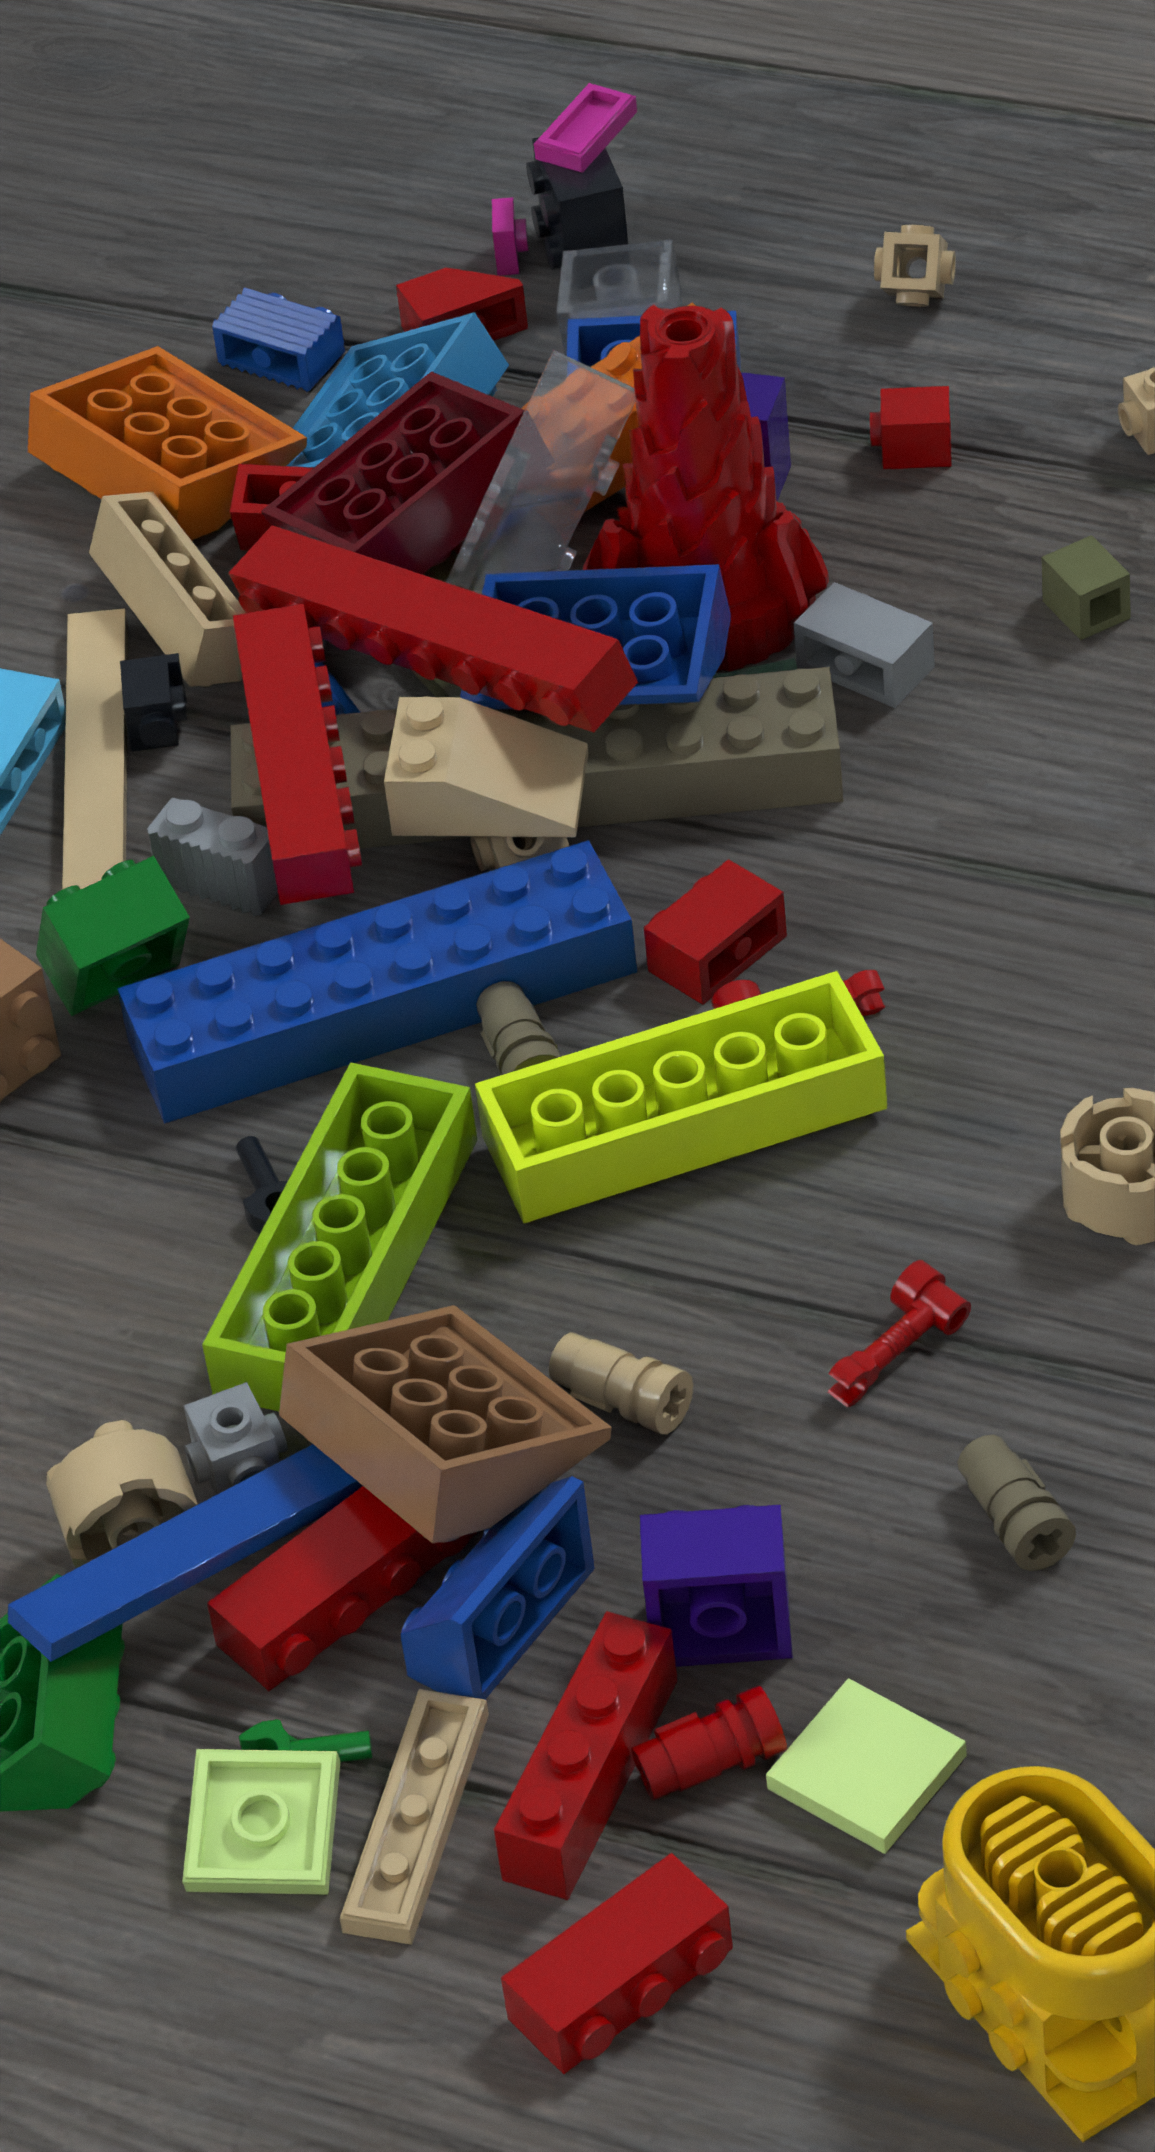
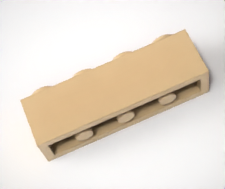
M154 492L102 496L89 554L165 655L179 653L183 679L189 687H209L212 684L241 681L242 671L232 616L246 613L239 601Z

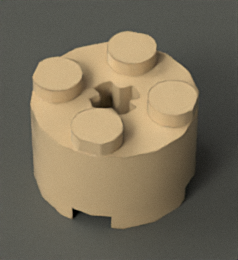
M1123 1088V1098H1110L1093 1104L1092 1095L1083 1099L1067 1114L1060 1130L1063 1206L1069 1219L1083 1224L1096 1233L1124 1238L1133 1245H1142L1155 1241V1092L1137 1088Z
M124 1420L109 1422L100 1426L94 1433L93 1438L69 1452L61 1463L54 1465L47 1472L46 1485L50 1493L52 1505L73 1565L76 1568L198 1505L177 1448L165 1436L144 1429L134 1430L132 1425Z

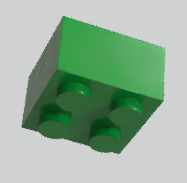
M154 855L138 863H135L134 860L120 862L108 869L103 874L102 880L83 889H80L77 885L64 888L54 894L47 901V906L43 907L36 957L70 1016H74L118 995L117 988L158 976L180 965L190 917Z

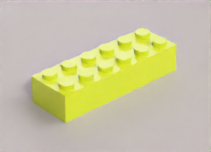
M838 971L475 1083L482 1137L523 1224L887 1109L884 1054Z

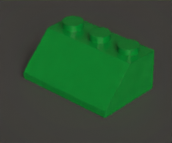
M59 1574L54 1575L51 1579H49V1580H48L46 1583H44L42 1586H44V1585H46V1584L52 1582L53 1580H55V1579L61 1577V1575H59ZM8 1613L0 1619V1812L68 1809L93 1789L102 1787L109 1779L116 1760L115 1752L113 1751L115 1718L120 1707V1696L117 1694L119 1664L125 1649V1642L122 1639L123 1623L51 1662L8 1623Z

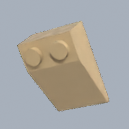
M399 697L384 778L392 836L576 837L588 759V744L460 697Z

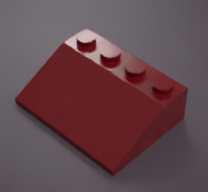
M431 371L261 512L265 519L273 526L419 574H424L432 566L444 562L451 555L452 549L471 533L487 526L494 519L495 513L513 498L530 490L536 484L538 478L551 468L554 463L525 410Z

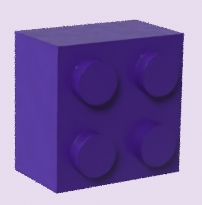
M742 1505L726 1509L673 1510L666 1513L640 1515L642 1582L647 1623L672 1629L676 1667L793 1658L781 1505Z

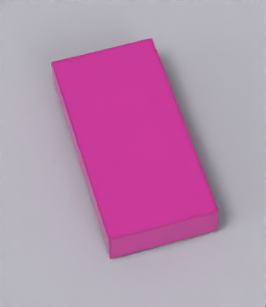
M588 83L534 143L535 159L583 173L637 113L636 96Z

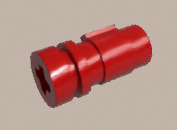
M758 1685L737 1694V1703L732 1704L728 1699L716 1703V1712L699 1718L697 1713L694 1712L658 1727L654 1730L655 1738L631 1747L632 1757L638 1774L653 1801L677 1790L682 1792L722 1775V1771L739 1765L743 1770L752 1767L756 1763L755 1757L759 1755L766 1761L787 1750L786 1738L778 1716L761 1686Z

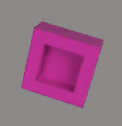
M513 197L492 199V234L497 276L519 274V252L529 251L526 218L516 219Z

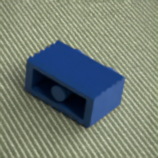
M244 287L242 295L238 294L236 301L232 300L230 307L226 306L224 314L220 313L218 320L214 319L212 325L217 359L223 367L228 364L232 370L237 367L241 372L246 370L250 375L256 373L259 378L265 376L269 381L274 378L278 384L283 381L287 386L292 384L297 390L302 387L306 393L314 387L345 352L340 316L334 315L324 307L311 308L288 301L277 293L265 294Z

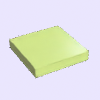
M848 1678L766 1773L767 1789L886 1854L966 1758V1741Z
M196 1749L182 1880L186 1892L328 1895L341 1762L337 1751Z

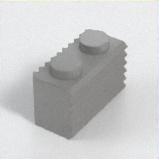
M172 797L147 828L152 856L154 855L173 889L178 888L180 893L188 891L190 897L199 894L201 900L209 898L211 903L220 901L221 906L230 904L232 910L241 908L242 913L251 911L253 917L261 915L277 895L278 890L267 826L254 823L247 817L232 816L200 806V804L193 800H181Z

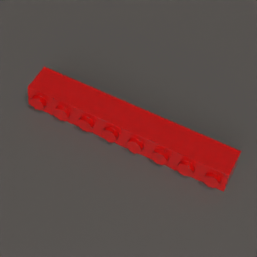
M273 525L228 572L240 594L238 598L239 603L246 613L304 604L308 628L320 626L322 639L331 642L341 650L352 649L370 655L382 664L391 665L393 663L413 670L428 680L436 678L457 685L469 694L478 695L480 693L503 701L515 710L526 709L547 716L550 720L561 726L570 724L594 733L638 683L624 650L616 638Z

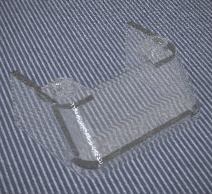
M553 350L487 489L446 583L482 594L486 574L569 570L577 551L567 546L594 491L605 496L620 463L611 459L610 455L634 406L635 391L633 387Z

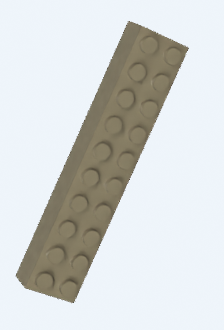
M830 667L712 678L699 702L618 705L594 733L570 724L566 726L558 725L547 716L526 709H494L588 744V759L578 827L844 802L840 745ZM397 709L336 715L340 741L328 744L329 748L342 747L347 782L336 784V789L349 787L355 824L343 825L344 831L356 829L359 848L471 837L392 836L384 778ZM250 723L230 725L232 815L247 817L254 823L267 826Z

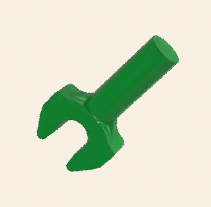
M274 1719L262 1721L239 1735L241 1750L337 1751L341 1762L373 1758L369 1730L296 1739L285 1731L280 1720Z

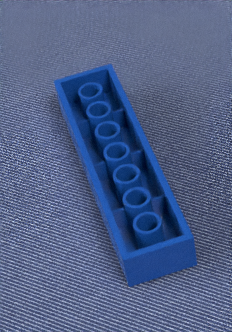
M587 840L117 988L128 1042L165 1124L349 1065L350 1062L356 1063L481 1023L482 1020L477 1012V1000L484 989L492 984L501 981L518 984L524 991L527 999L534 1006L637 973L632 919L590 841Z

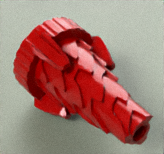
M653 304L640 317L642 369H633L638 427L629 430L632 463L623 464L627 507L618 508L619 521L615 519L605 520L582 570L719 564L731 620L724 659L717 671H733L741 669L750 663L757 664L769 658V655L780 652L791 644L795 639L794 622L816 601V594L827 588L829 582L828 570L821 553L812 542L807 529L802 527L801 520L791 511H787L783 503H779L776 500L773 466L764 467L761 424L758 416L751 417L743 376L737 365L735 331L732 317L722 307L715 311L701 306H682L674 309L658 308Z

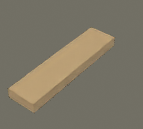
M423 1689L418 1690L340 1916L342 1933L412 1945L489 1716L487 1700Z

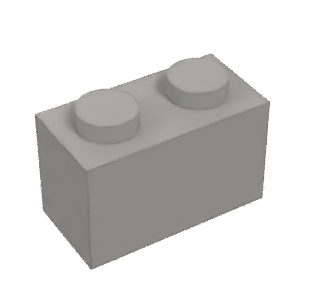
M835 582L794 622L798 668L830 667L832 682L893 708H896L935 667L932 622Z

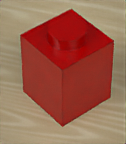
M949 386L880 389L881 412H870L871 447L882 446L883 469L952 467Z

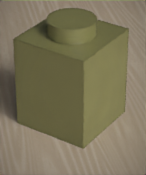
M1092 535L1041 557L1043 602L1080 640L1131 618L1130 573Z

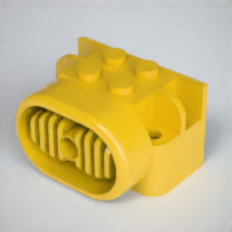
M1026 1766L1000 1771L982 1779L968 1789L950 1811L942 1839L944 1868L935 1872L923 1882L918 1893L919 1915L922 1921L906 1930V1939L944 1982L948 1998L956 2011L966 2020L974 2017L988 2033L992 2049L1001 2063L1010 2071L1019 2069L1083 2143L1155 2097V1849L1097 1787L1075 1774L1050 1767Z

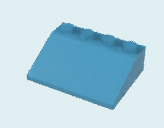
M475 312L352 346L294 425V430L307 437V445L287 466L314 468L431 371L493 396L497 391L496 384L509 364Z

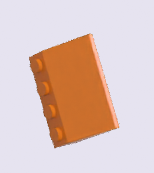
M159 346L30 393L28 453L102 499V496L154 492L191 541L219 530L231 518L230 507L238 464L287 466L307 445L306 436Z

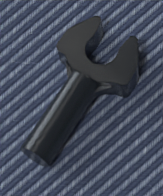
M248 1136L238 1142L236 1151L256 1190L251 1196L243 1200L246 1220L250 1228L260 1234L288 1181H279L259 1139L255 1136Z

